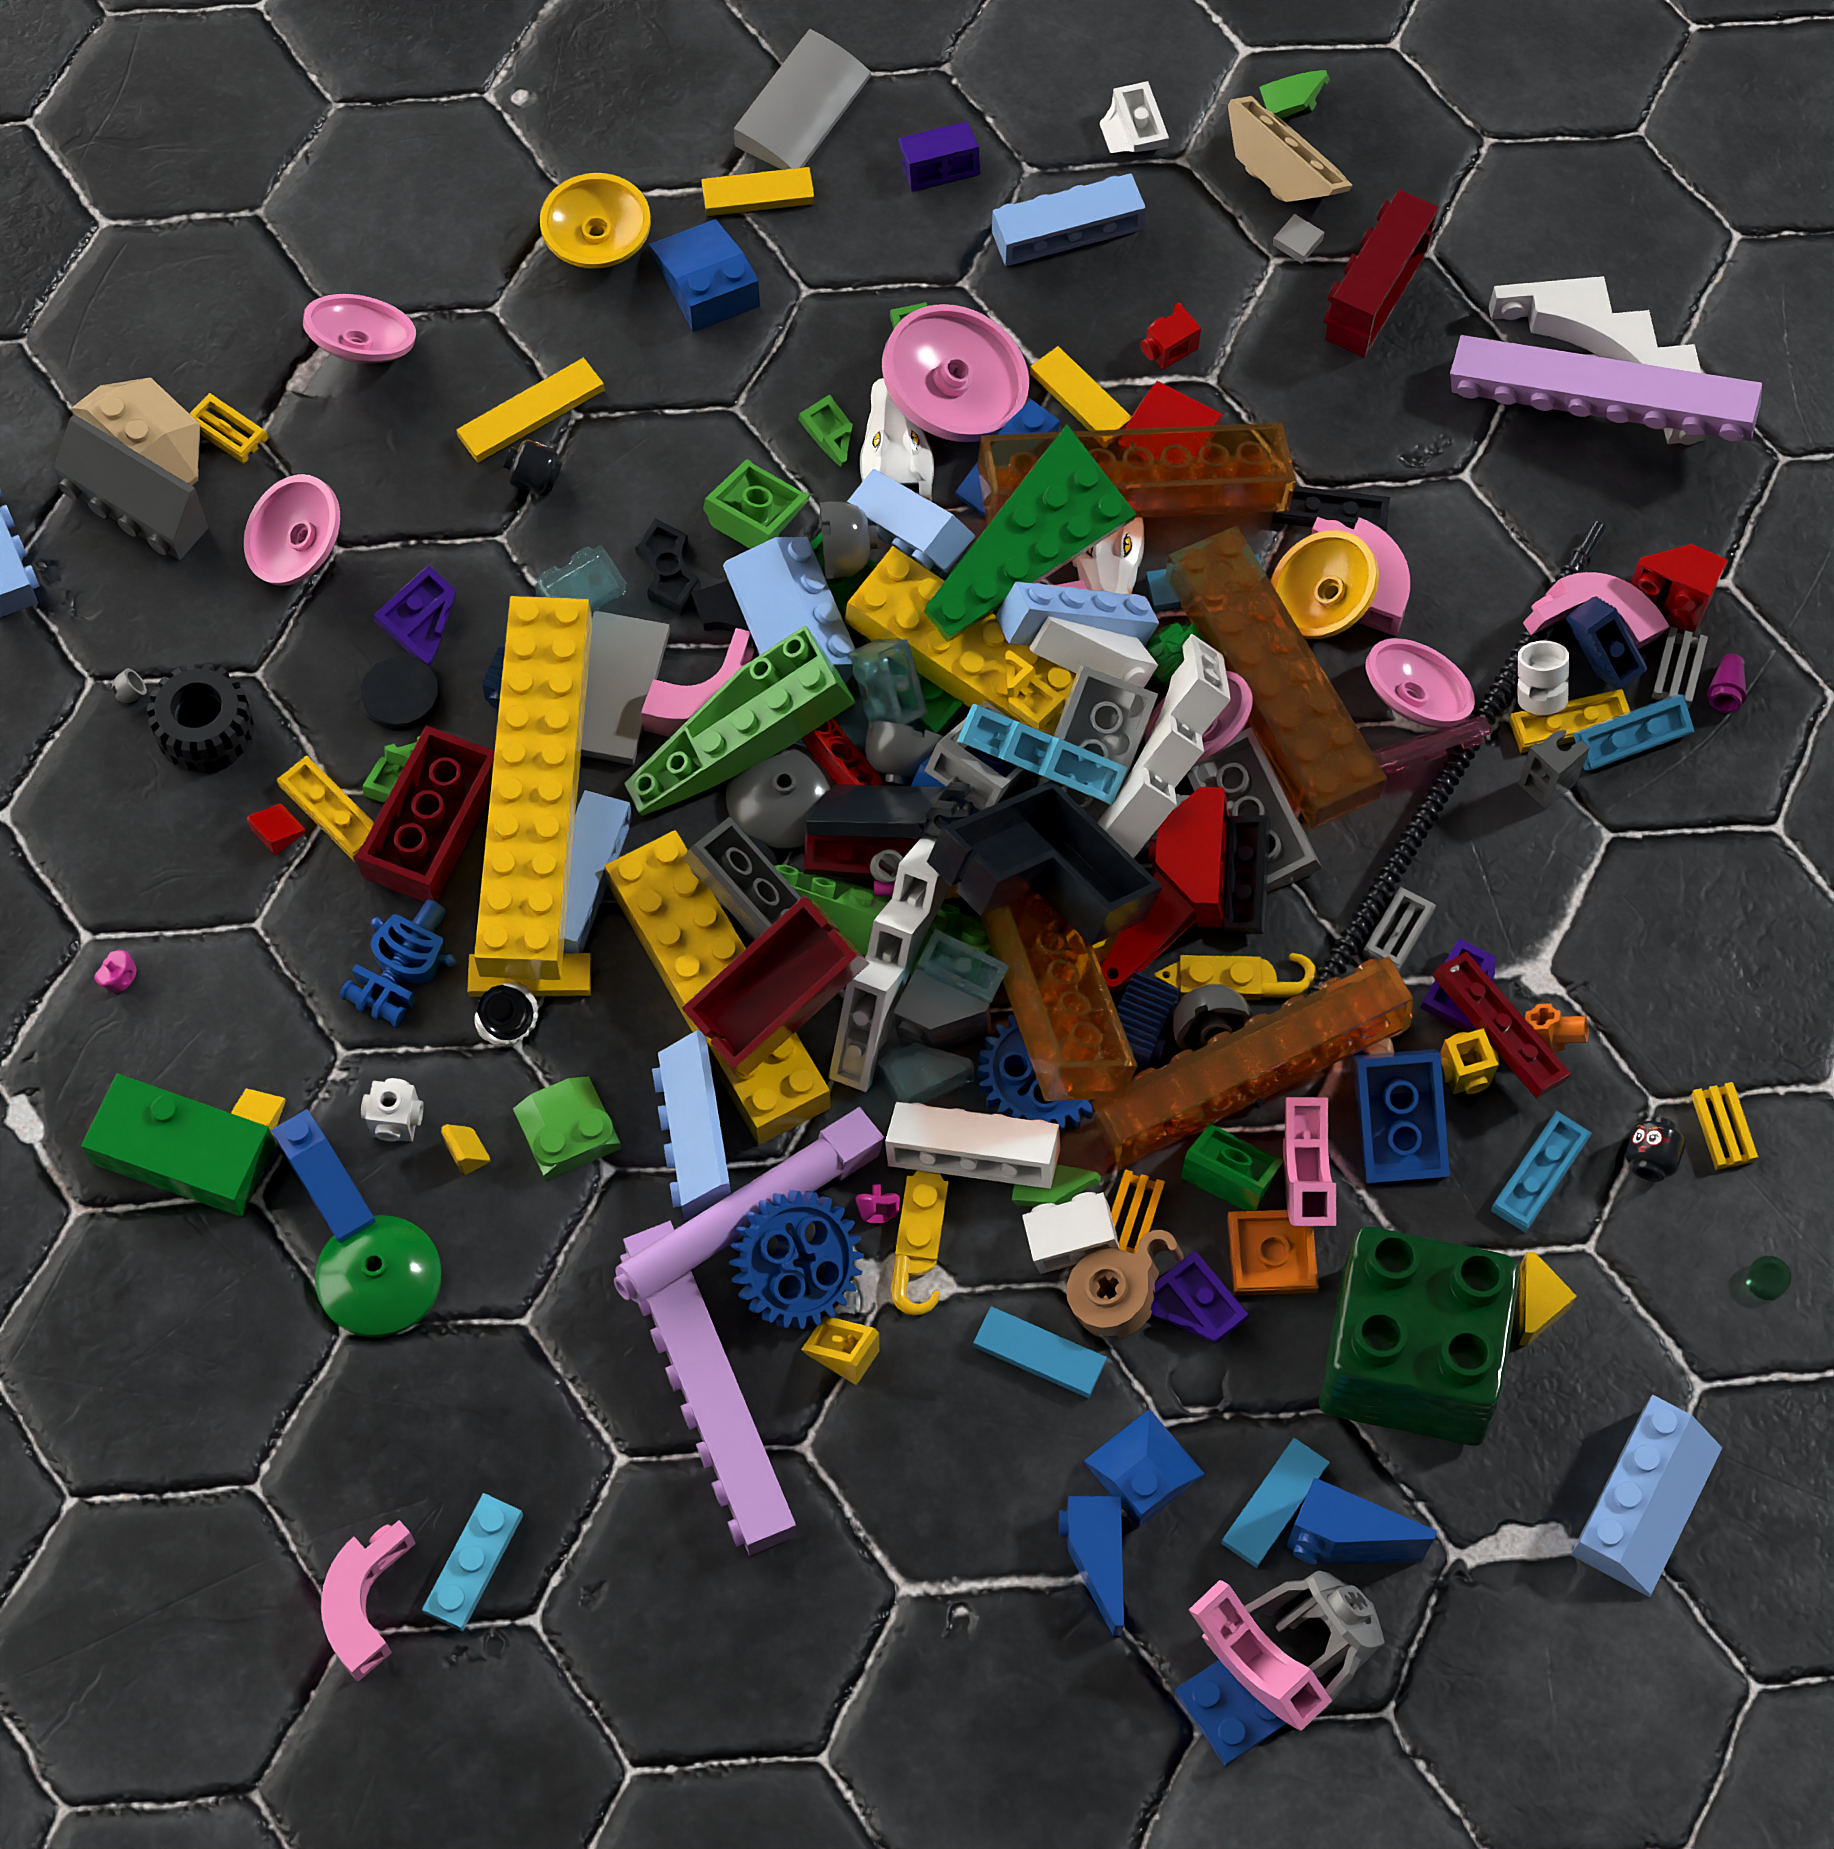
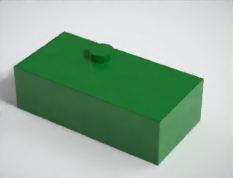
M117 1073L81 1147L93 1165L243 1217L277 1144L269 1126Z

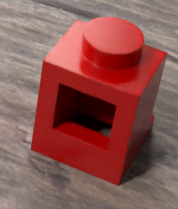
M1179 302L1173 306L1172 315L1167 318H1158L1147 329V338L1140 342L1141 349L1149 360H1154L1164 370L1199 349L1201 327Z

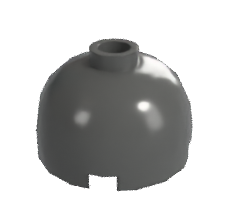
M842 501L820 502L825 579H842L854 576L868 564L870 549H878L876 525L869 526L865 513L854 504Z
M882 721L869 722L865 744L867 760L874 770L886 775L885 783L896 786H908L909 780H914L920 765L932 755L936 744L943 736L925 730L924 737H922L923 733L913 730L911 726Z
M1222 984L1204 985L1185 994L1177 1003L1172 1019L1175 1040L1183 1056L1187 1060L1200 1064L1225 1061L1224 1057L1220 1054L1230 1053L1233 1050L1236 1051V1055L1242 1053L1254 1040L1257 1030L1246 999L1233 988Z

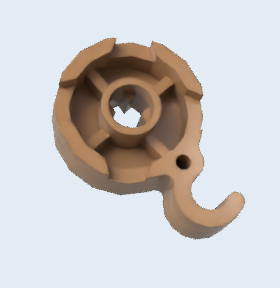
M1153 1230L1145 1234L1140 1240L1136 1253L1132 1254L1120 1249L1108 1248L1096 1250L1083 1257L1072 1269L1067 1282V1301L1080 1324L1096 1336H1099V1334L1104 1336L1117 1335L1118 1338H1123L1138 1331L1152 1314L1151 1306L1154 1300L1153 1292H1155L1154 1283L1159 1276V1270L1154 1263L1155 1256L1161 1251H1170L1177 1262H1181L1184 1259V1255L1175 1238L1167 1231ZM1115 1287L1117 1295L1109 1299L1104 1293L1108 1289Z

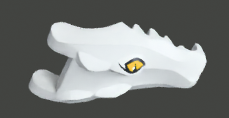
M884 378L878 379L872 386L871 413L860 453L862 481L865 480L874 468L903 486L918 485V494L932 502L934 457L925 432L900 411L887 390Z
M1126 500L1136 513L1135 519L1072 560L1073 566L1077 567L1079 580H1084L1086 590H1103L1132 595L1137 569L1140 567L1144 552V525L1137 500Z

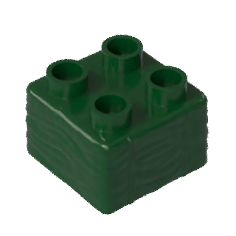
M1377 1227L1361 1228L1354 1237L1341 1274L1340 1289L1336 1301L1337 1308L1333 1320L1327 1364L1324 1370L1319 1398L1320 1410L1327 1415L1347 1420L1404 1430L1465 1445H1481L1491 1425V1420L1502 1392L1506 1371L1505 1365L1509 1352L1519 1281V1265L1516 1260L1498 1252L1432 1240Z

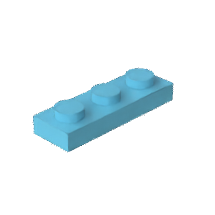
M485 1493L482 1494L422 1609L424 1614L462 1632L464 1631L523 1517L521 1510Z

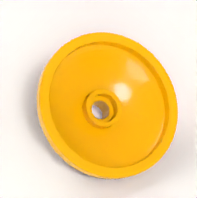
M588 173L564 181L548 195L540 213L541 233L548 248L561 260L583 268H605L627 260L645 243L651 226L650 209L642 192L629 181L606 173Z
M1322 531L1302 539L1282 557L1273 573L1269 589V600L1275 618L1290 633L1306 639L1328 638L1345 631L1364 615L1375 597L1379 583V568L1376 557L1361 538L1346 531ZM1338 592L1336 596L1331 599L1332 595Z

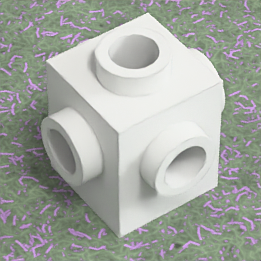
M390 1078L386 1079L385 1082L373 1081L370 1095L365 1094L362 1100L361 1118L366 1120L372 1137L385 1141L401 1140L413 1142L415 1127L420 1125L422 1121L424 1105L423 1101H419L414 1085H410L404 1080Z

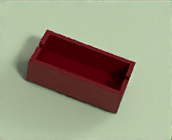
M1398 189L1391 202L1385 200L1377 216L1378 224L1375 229L1372 227L1367 229L1360 245L1362 248L1359 255H1351L1344 270V275H1346L1342 283L1336 281L1328 295L1327 301L1331 305L1323 320V323L1327 324L1326 341L1365 358L1429 251L1433 235L1432 230L1435 226L1439 209L1438 206Z
M804 895L682 1007V1010L704 1036L712 1039L710 1043L731 1068L748 1076L870 963L850 940L840 933L841 930L823 909Z

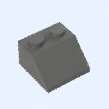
M917 970L914 971L893 1011L897 1037L901 1038V1044L916 1052H922L925 1049L934 1054L988 1036L992 1029L989 1003Z

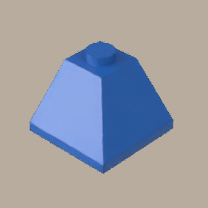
M1150 1409L1084 1460V1464L1111 1496H1121V1508L1138 1528L1205 1475Z

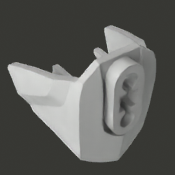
M1317 1571L1304 1580L1286 1581L1244 1607L1250 1615L1258 1613L1272 1616L1300 1603L1278 1620L1275 1627L1279 1632L1287 1627L1295 1629L1308 1618L1320 1617L1325 1621L1331 1631L1325 1654L1309 1665L1308 1668L1313 1671L1316 1677L1320 1678L1345 1659L1343 1668L1325 1689L1333 1701L1351 1681L1355 1672L1385 1642L1373 1603L1358 1588L1350 1586L1338 1576L1328 1572Z

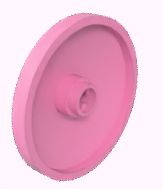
M940 304L915 310L898 323L884 348L882 372L885 385L892 400L910 421L937 437L956 442H977L990 439L999 434L1005 424L1023 408L1029 390V375L1025 359L1018 345L1000 325L972 309L957 305Z

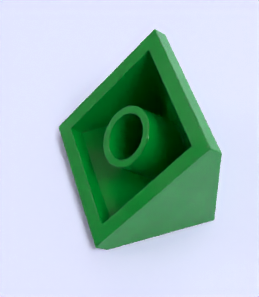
M1209 1124L1188 1150L1184 1160L1181 1179L1245 1211H1258L1284 1160Z

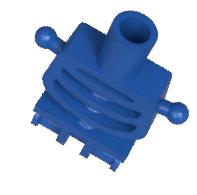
M428 899L412 922L397 914H393L385 923L382 918L374 917L371 920V926L374 929H378V931L372 937L371 948L376 962L384 970L383 974L379 976L356 964L352 969L354 978L366 986L364 989H361L354 985L353 981L348 980L343 985L339 998L355 1003L356 1009L361 1012L371 1007V1017L377 1020L384 1018L390 1021L392 1026L398 1027L405 1017L406 1009L392 1005L393 1000L410 1009L413 1008L416 1001L413 993L398 986L397 982L401 980L412 984L427 983L435 977L441 962L448 967L456 964V957L454 955H445L446 947L443 938L434 933L447 914L445 908L437 902ZM394 936L402 943L401 946L392 939ZM385 946L394 956L391 961L382 954ZM377 993H381L379 998L375 1000L374 998L377 995Z

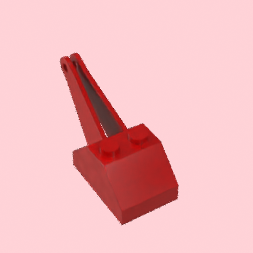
M1199 787L1162 822L1157 829V838L1150 837L1149 862H1152L1153 878L1163 887L1145 920L1120 933L1113 948L1101 965L1099 979L1105 990L1115 993L1125 989L1129 985L1134 971L1139 973L1144 971L1194 923L1199 927H1222L1229 816L1224 787ZM1113 973L1119 974L1115 979L1109 978Z

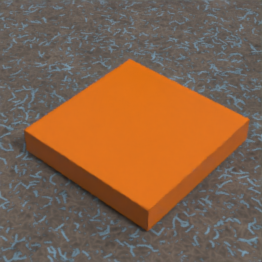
M1287 1210L1228 1212L1233 1296L1318 1292L1313 1226H1293L1289 1221Z

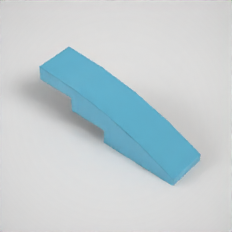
M972 704L957 740L1112 805L1128 769L1126 766L976 704Z

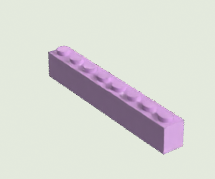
M1464 335L1460 336L1450 372L1452 393H1458L1465 398L1483 397L1495 399L1497 402L1507 405L1514 403L1531 405L1543 411L1556 409L1568 411L1580 417L1593 415L1605 417L1616 423L1627 421L1641 423L1653 429H1663L1666 427L1683 430L1690 435L1709 434L1721 436L1723 439L1732 442L1740 440L1752 441L1762 395V383Z
M671 1221L624 1238L626 1253L620 1255L621 1262L623 1263L674 1231ZM690 1270L638 1304L643 1316L652 1315L656 1328L651 1329L650 1333L658 1353L667 1352L671 1365L665 1367L673 1391L682 1389L687 1403L680 1407L689 1430L697 1427L702 1442L697 1443L696 1447L705 1468L710 1466L714 1468L718 1480L712 1482V1487L721 1507L729 1505L734 1519L727 1523L736 1546L744 1544L750 1556L797 1537L796 1524Z

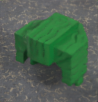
M1179 623L1171 624L1160 628L1152 634L1145 647L1158 664L1149 679L1152 685L1162 684L1164 688H1167L1168 692L1172 675L1184 661L1182 645L1191 634L1205 642L1195 623L1186 624L1182 627Z

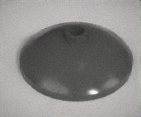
M793 743L770 758L729 779L726 790L728 813L746 835L765 842L771 850L781 852L804 849L807 831L805 820L837 783L807 746ZM782 781H788L791 783V785L787 788H782L778 786V784Z

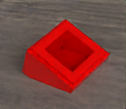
M281 803L256 812L247 818L251 831L275 856L306 833V829Z

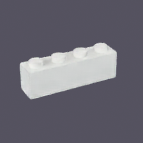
M896 1102L885 1144L888 1166L1051 1189L1060 1153L1059 1124L1048 1123L1044 1120H1026L1011 1118L1002 1114L989 1115L967 1112L958 1108L945 1109L926 1106L921 1103Z

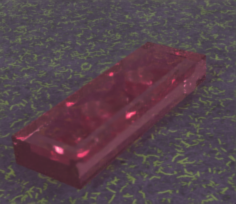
M1482 715L1463 721L1456 726L1435 730L1371 751L1377 771L1385 769L1386 773L1390 774L1408 768V761L1423 756L1424 761L1441 758L1447 755L1446 748L1461 744L1462 749H1468L1485 743L1484 736L1490 735L1492 732L1486 716Z

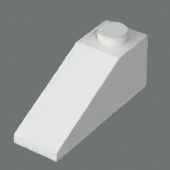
M1050 616L1047 617L1029 647L1032 653L1076 674L1081 664L1142 688L1146 686L1158 666L1138 638Z

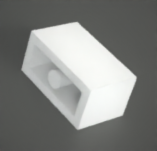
M1081 1193L1073 1197L1071 1202L1060 1205L1053 1203L1041 1204L1034 1207L1031 1213L1022 1215L1032 1258L1040 1274L1076 1265L1083 1257L1096 1250L1120 1249L1110 1207L1104 1193Z

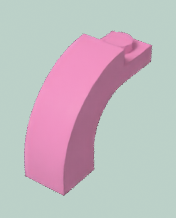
M1317 517L1311 535L1328 530L1346 531L1361 538L1373 551L1379 568V583L1375 597L1368 610L1361 617L1360 624L1397 636L1410 594V572L1407 561L1399 546L1385 531L1362 518H1358L1355 528L1351 529L1339 521L1325 520Z
M1596 572L1576 573L1559 579L1545 594V597L1531 606L1533 612L1523 622L1529 634L1533 635L1565 619L1569 613L1592 597L1598 596L1602 601L1605 600L1609 605L1616 607L1637 649L1654 642L1670 627L1657 606L1641 590L1625 580Z
M738 628L735 629L721 669L706 682L692 686H680L653 679L641 711L644 731L671 737L741 667L756 658L757 648L752 647L751 632Z
M1285 1097L1283 1167L1289 1221L1293 1226H1336V1183H1333L1331 1180L1328 1156V1098Z
M400 1520L393 1526L388 1524L376 1531L370 1538V1545L366 1549L355 1537L347 1542L332 1562L323 1585L321 1613L325 1633L336 1655L357 1682L392 1653L387 1643L367 1619L366 1600L375 1579L416 1544L411 1533Z
M1219 1580L1189 1609L1204 1632L1201 1637L1223 1665L1258 1701L1289 1725L1302 1731L1332 1702V1699L1313 1671L1289 1657L1259 1628L1229 1584Z

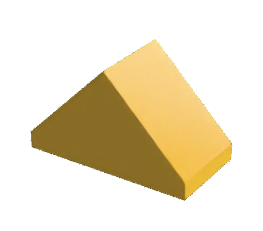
M1526 1252L1520 1264L1518 1345L1522 1346L1530 1344L1569 1311L1577 1297L1535 1252Z
M824 1315L821 1324L817 1325L801 1350L806 1355L857 1385L879 1353V1332L873 1327Z

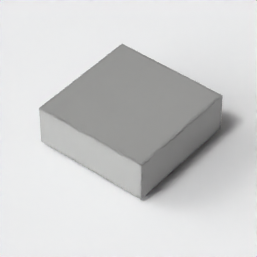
M1294 214L1273 238L1272 245L1303 264L1323 241L1325 232Z

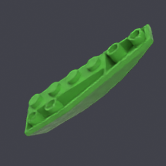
M805 625L741 667L624 784L638 812L643 816L687 799L752 768L797 742L853 705L855 701L839 672Z
M788 865L774 866L801 898L805 895L816 902L841 930L840 933L846 936L861 954L867 955L873 922L892 897H875L874 889L821 876L803 874V872H799L796 868ZM942 903L923 940L910 975H913L914 971L917 970L975 996L987 984L1009 928L998 925V922L991 917L980 915L973 917L961 913L957 906Z

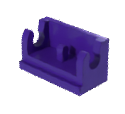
M967 121L898 138L899 149L904 160H901V165L911 191L981 174L979 145Z

